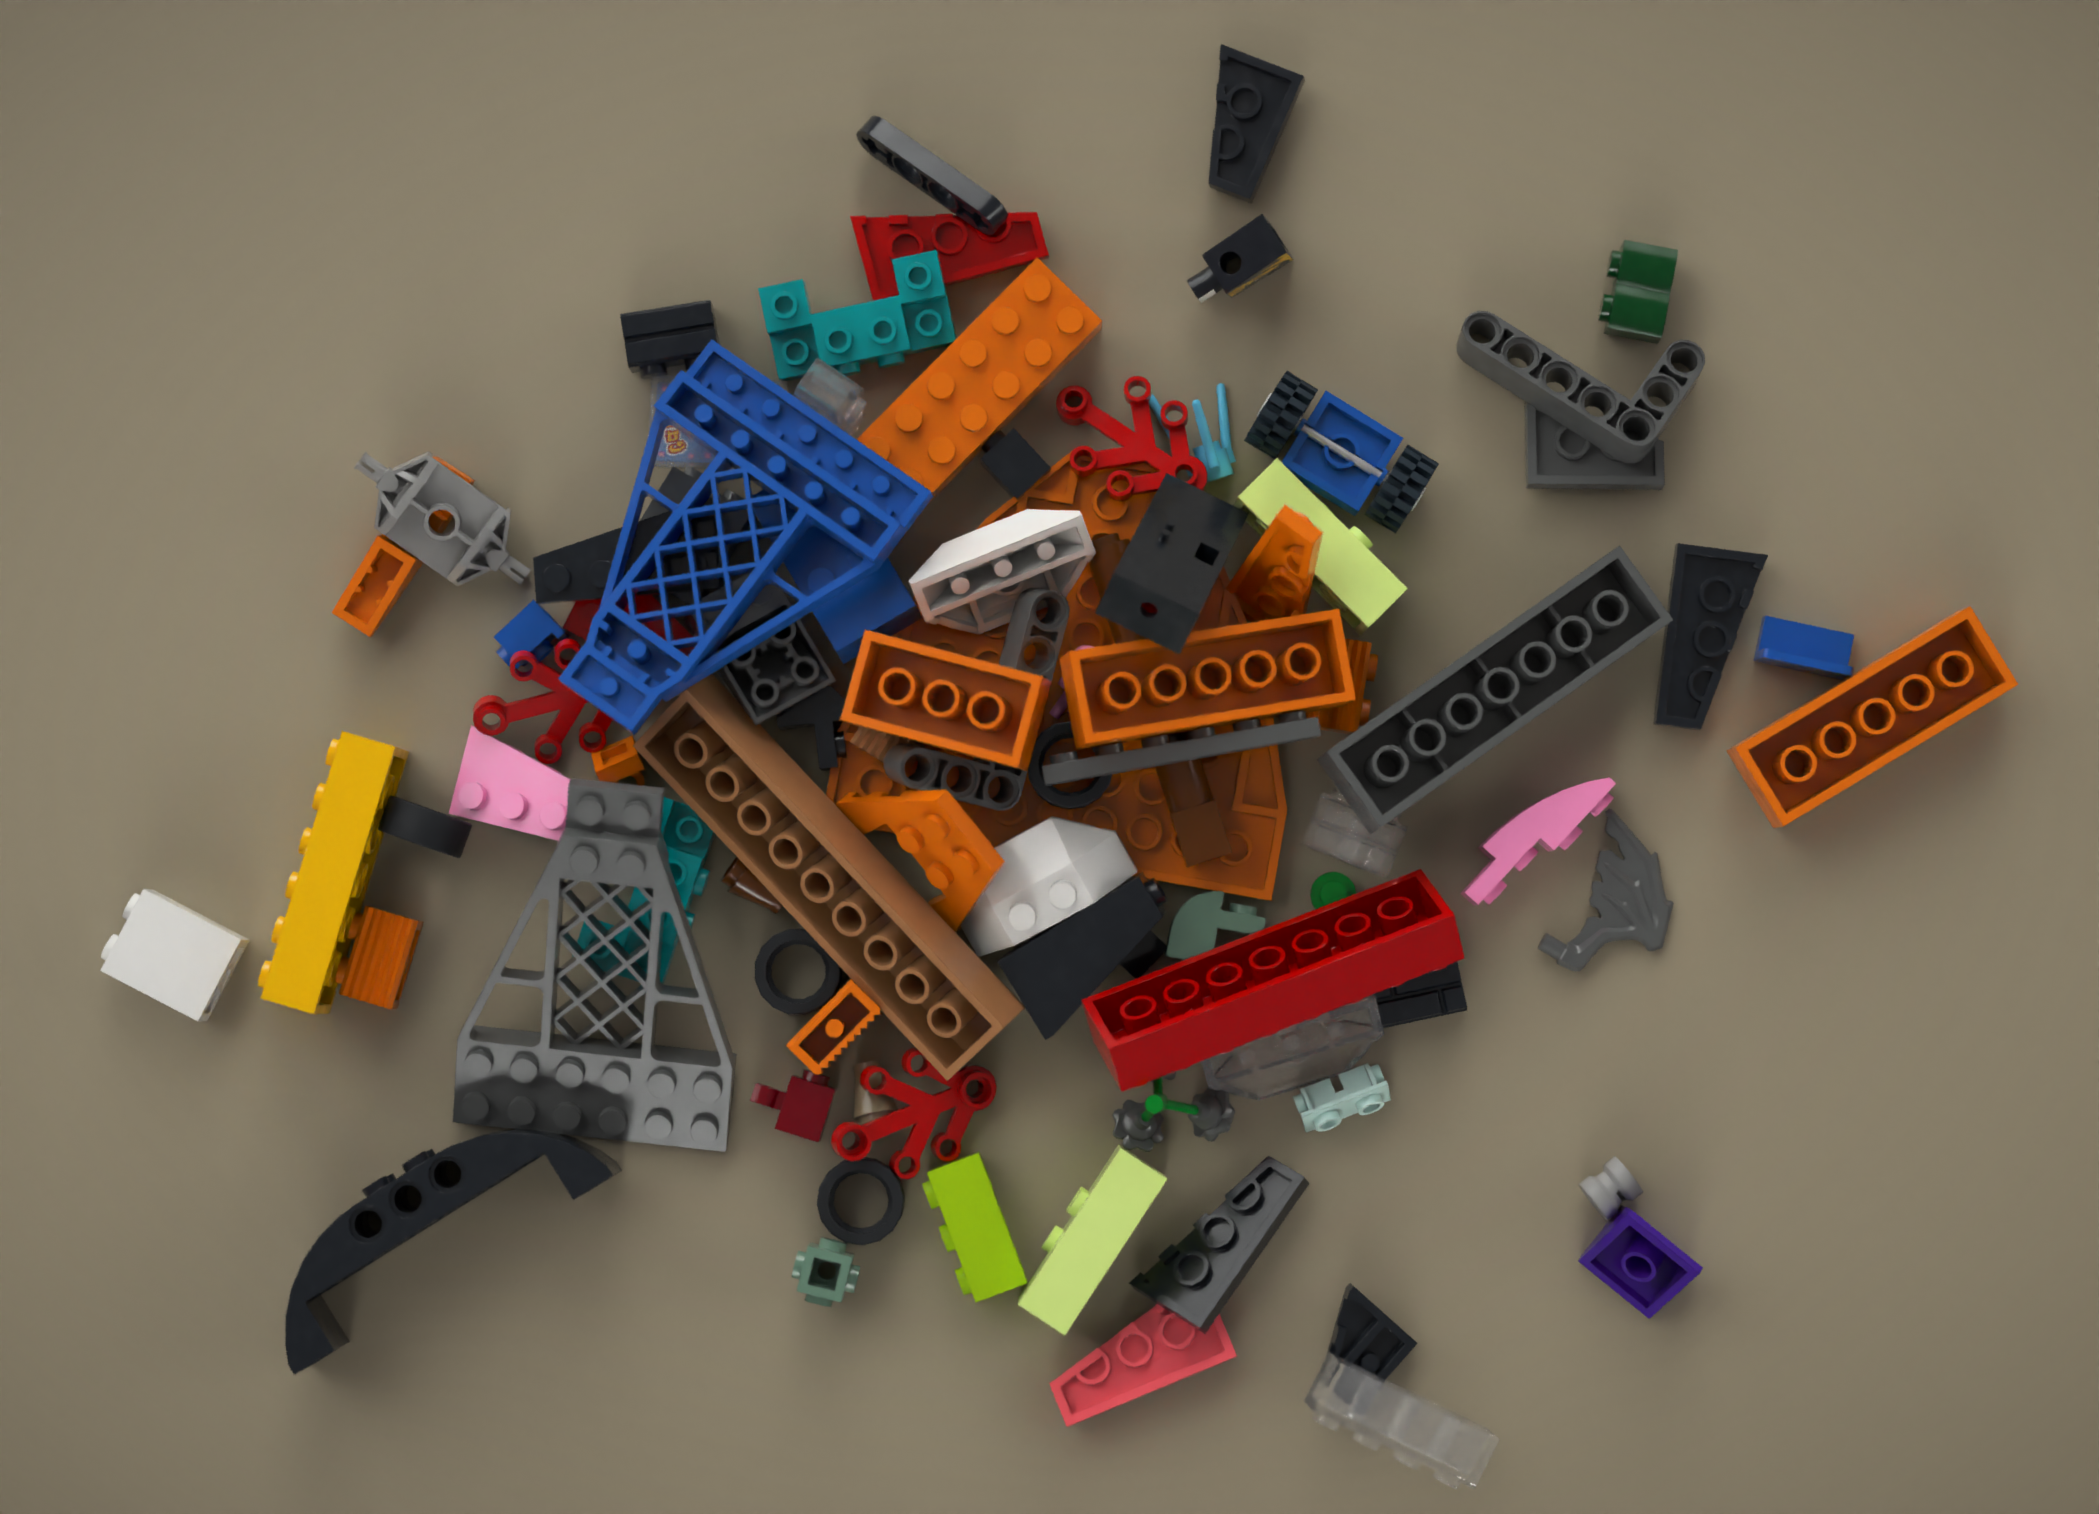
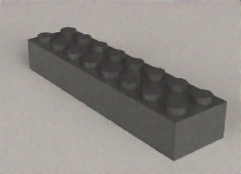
M1618 546L1336 744L1317 760L1371 835L1669 624L1673 619L1621 546Z

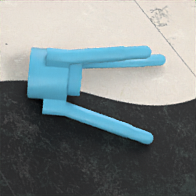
M1223 383L1217 385L1221 446L1219 440L1212 441L1201 402L1197 399L1192 402L1196 423L1203 445L1193 448V452L1207 470V483L1234 474L1231 463L1236 462L1231 447L1226 389ZM1151 394V399L1148 403L1170 439L1169 430L1164 428L1161 423L1160 411L1162 407L1155 396ZM1186 470L1188 477L1193 476L1190 471Z

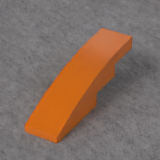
M438 456L433 457L469 484H474L475 480ZM446 510L434 511L429 517V524L434 531L443 533L453 515ZM384 534L378 535L332 613L362 633L372 637L423 562Z

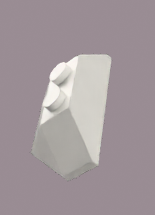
M1026 509L942 543L908 581L926 623L935 625L938 623L953 629L982 634L1010 622L1017 597L1026 589L1041 588L1052 590L1066 598L1082 574L1087 562L1090 563L1096 551L1080 511ZM1045 599L1038 603L1036 611L1048 607Z
M1051 816L994 847L1005 863L987 890L980 896L976 906L962 923L961 928L978 957L1006 949L1094 904L1137 873L1138 870L1115 830L1101 829L1088 824Z

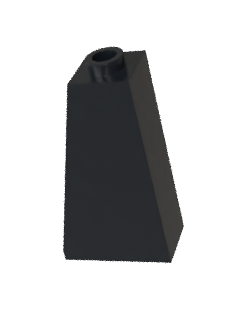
M1140 873L1110 891L1094 904L1058 922L1003 955L997 961L1045 1040L1052 1037L1082 1005L1081 1000L1089 997L1164 916L1166 910L1162 904L1166 903L1168 899L1155 878L1148 881L1144 873Z

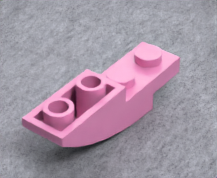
M1610 777L1585 782L1539 800L1513 816L1478 847L1491 861L1460 894L1473 906L1479 905L1482 900L1488 905L1491 904L1507 887V884L1502 879L1513 867L1521 871L1537 855L1538 851L1533 847L1536 842L1542 845L1548 852L1554 851L1558 846L1565 851L1583 832L1577 825L1590 812L1594 817L1598 816L1613 800L1614 797L1608 792L1616 783Z

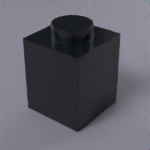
M1014 428L1006 435L1001 430L998 431L981 448L985 453L980 458L981 465L1017 501L1051 470V467Z

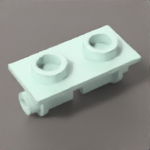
M1366 1063L1338 1074L1343 1090L1336 1093L1330 1078L1299 1089L1300 1094L1293 1096V1100L1299 1114L1301 1113L1305 1132L1307 1133L1315 1129L1318 1132L1330 1130L1339 1125L1343 1118L1356 1113L1360 1115L1374 1113L1381 1109L1385 1102L1390 1101L1388 1083L1384 1080L1379 1065L1376 1064L1370 1067Z

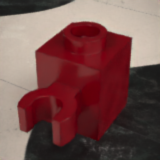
M804 1069L802 1077L797 1075L791 1076L786 1092L761 1083H755L750 1101L780 1110L774 1129L819 1143L837 1088L828 1086L830 1077L814 1074L812 1071Z

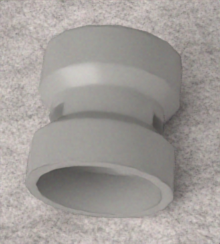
M1615 1156L1603 1165V1172L1601 1174H1598L1596 1177L1588 1176L1578 1184L1582 1192L1605 1220L1610 1219L1618 1212L1619 1205L1624 1200L1633 1201L1643 1193L1635 1178Z

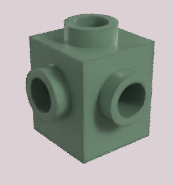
M821 1237L819 1244L810 1243L806 1252L798 1251L791 1278L799 1279L796 1291L806 1294L805 1301L832 1307L833 1301L842 1302L845 1291L855 1292L861 1266L853 1265L855 1253L846 1251L847 1243ZM823 1262L832 1263L836 1268L835 1276L830 1279L823 1278L819 1274L820 1264Z

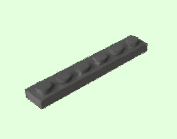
M1297 711L1278 715L1279 724L1261 727L1260 719L1233 723L1234 732L1215 735L1214 727L1187 731L1188 740L1170 743L1169 736L1163 735L1142 739V748L1124 751L1123 743L1095 748L1097 756L1078 759L1077 751L1050 756V765L1042 766L1045 786L1314 739L1321 736L1318 717L1307 719L1306 711Z

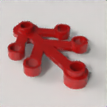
M1133 376L1124 384V397L1127 403L1131 405L1135 432L1093 405L1091 394L1084 387L1071 385L1060 391L1056 399L1058 415L1064 423L1072 426L1087 423L1121 446L1094 451L1089 446L1076 447L1070 454L1071 469L1076 475L1087 477L1097 470L1147 463L1158 471L1132 477L1123 470L1111 473L1106 481L1107 492L1113 500L1119 502L1130 499L1132 495L1157 492L1166 473L1176 477V474L1181 470H1188L1193 474L1190 480L1184 482L1202 491L1205 489L1207 470L1198 458L1190 455L1185 428L1188 423V411L1182 402L1177 400L1168 401L1162 406L1160 411L1161 423L1164 428L1169 430L1171 457L1155 445L1148 403L1151 399V386L1146 378ZM1135 386H1141L1146 390L1144 395L1140 397H1134L1129 392ZM1072 396L1080 397L1083 400L1077 407H1069L1066 401ZM1177 410L1183 416L1180 420L1173 422L1169 421L1166 415L1170 411ZM1080 456H1088L1092 459V462L1086 467H1080L1075 463ZM1119 480L1126 481L1129 484L1128 488L1122 492L1115 491L1112 486Z
M573 639L561 640L554 649L555 662L564 670L572 660L561 658V651L570 648L578 653L581 649L580 644ZM521 650L514 653L510 659L511 675L516 680L522 682L533 680L552 690V692L506 703L501 697L495 695L484 696L474 705L473 723L482 734L494 736L504 732L511 722L559 710L546 733L540 735L534 743V752L537 760L544 764H553L560 759L562 755L561 743L588 701L560 682L558 679L561 675L560 672L537 661L533 653ZM521 660H527L532 664V668L529 671L521 672L516 669L515 665ZM598 709L592 721L583 724L579 729L578 736L581 748L590 753L602 750L606 744V731L613 719ZM489 713H494L499 716L500 720L494 725H489L483 721V717ZM594 731L599 733L601 737L597 742L590 743L584 739V736L588 732ZM545 743H552L556 746V750L554 753L544 754L540 751V747Z
M911 1048L902 1056L901 1065L903 1070L914 1077H924L926 1075L950 1087L930 1095L890 1077L888 1071L877 1065L866 1067L860 1075V1084L864 1090L874 1095H888L908 1104V1106L863 1125L855 1122L840 1124L834 1130L831 1137L833 1150L837 1155L846 1160L858 1161L869 1153L873 1141L913 1125L903 1149L896 1151L889 1161V1167L896 1176L902 1179H911L920 1170L919 1159L939 1114L955 1107L946 1131L935 1135L930 1145L931 1152L936 1158L945 1162L955 1160L961 1153L960 1142L974 1111L983 1110L988 1107L996 1095V1081L989 1070L978 1065L966 1066L947 1081L917 1048ZM921 1055L923 1064L920 1069L913 1071L911 1060L914 1056ZM875 1072H880L882 1076L880 1085L871 1088L869 1085L871 1075ZM972 1080H977L978 1090L975 1094L969 1096L966 1091L967 1084ZM848 1132H853L855 1135L853 1145L844 1148L842 1144L843 1136ZM950 1139L952 1148L949 1153L942 1155L940 1145L944 1140ZM904 1157H909L911 1159L910 1168L905 1172H900V1160Z

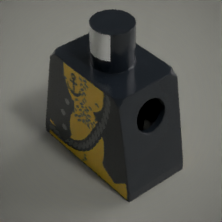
M1261 214L1205 252L1202 256L1208 267L1189 278L1187 282L1201 303L1222 289L1232 298L1294 259L1270 221ZM1233 258H1241L1239 271L1234 274H1228L1226 270L1227 263Z

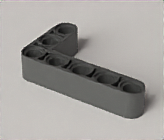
M1476 311L1465 319L1456 344L1460 359L1467 365L1621 462L1632 464L1642 461L1650 452L1693 390L1705 364V354L1700 346L1690 340L1675 341L1665 350L1633 398L1629 400L1488 311ZM1470 335H1483L1489 342H1475ZM1518 358L1523 360L1527 367H1515L1508 359ZM1672 363H1681L1685 365L1690 372L1685 373L1677 371L1673 367ZM1556 382L1561 384L1566 391L1555 392L1548 387L1547 383ZM1648 397H1658L1665 402L1666 406H1655L1649 401ZM1585 407L1599 408L1604 416L1595 417L1589 414ZM1634 431L1642 437V441L1630 440L1625 436L1624 432Z
M1029 588L1017 597L998 665L1043 676L1052 681L1070 610L1068 601L1062 594L1047 589ZM1042 599H1045L1048 605L1047 614L1039 621L1036 615V607ZM1033 643L1036 649V656L1033 662L1027 665L1024 660V652ZM909 743L894 745L884 758L886 775L890 780L917 790H948L955 800L1002 811L1008 810L1018 803L1028 772L976 757L970 760ZM915 755L918 761L917 769L911 776L907 777L904 771L905 763L910 756ZM957 766L959 779L953 787L949 788L946 782L947 774L952 767ZM998 777L1000 780V790L995 797L990 798L988 786L994 778Z

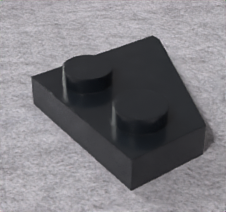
M1349 1283L1344 1291L1320 1380L1352 1409L1358 1412L1418 1343Z

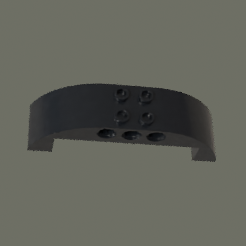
M521 1129L481 1135L454 1144L435 1154L433 1149H430L427 1152L423 1151L401 1165L406 1173L397 1179L392 1173L364 1188L362 1192L366 1198L340 1215L317 1238L302 1261L291 1287L286 1311L285 1346L288 1366L295 1375L350 1342L321 1296L323 1293L538 1158L546 1155L573 1200L621 1172L620 1166L600 1149L575 1137L548 1131ZM449 1161L455 1162L461 1169V1179L458 1184L451 1182L447 1177L446 1166ZM409 1186L416 1187L420 1191L422 1202L419 1208L412 1206L407 1199ZM371 1210L376 1212L381 1218L382 1228L379 1233L369 1226L368 1215Z

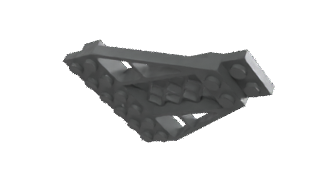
M571 778L568 785L566 827L457 1038L453 1122L726 1152L737 1054L733 1053L668 863L669 853L661 832L664 788ZM580 881L591 882L601 893V896L588 906H585L571 891V888ZM608 884H615L611 888L608 886ZM627 886L637 887L648 899L634 911H631L617 895ZM547 899L549 901L545 970L531 971L506 968L505 965L538 901ZM564 899L577 914L562 925ZM607 901L623 918L609 930L592 914ZM652 908L649 931L638 918ZM665 912L670 913L696 988L669 986L660 982ZM581 921H584L599 937L584 949L568 933ZM628 926L644 941L641 946L630 954L614 938ZM562 942L574 957L559 967L560 944ZM604 944L620 960V962L605 973L590 957L592 953ZM649 951L646 973L636 960ZM579 963L595 979L582 991L565 975ZM625 968L641 984L627 996L611 980ZM496 983L537 987L543 993L541 1032L478 1026L474 1024ZM559 984L571 999L556 1010ZM600 987H603L617 1003L604 1014H601L587 999ZM646 993L643 1015L633 1002ZM670 1001L702 1005L718 1052L655 1045L658 1002ZM577 1005L592 1021L579 1033L562 1017ZM623 1010L638 1026L624 1038L608 1022ZM555 1026L563 1035L555 1034ZM600 1029L609 1040L588 1038V1036ZM642 1036V1043H634L635 1040Z

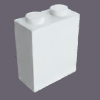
M143 889L140 895L135 893L124 909L122 917L127 919L119 936L113 934L102 951L101 958L106 961L100 971L196 1021H207L250 940L155 890Z

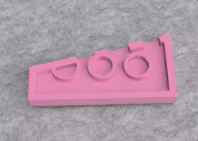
M471 725L448 814L559 841L566 827L568 785L571 779L548 765H544L529 757L517 748L493 736L482 734L475 726Z

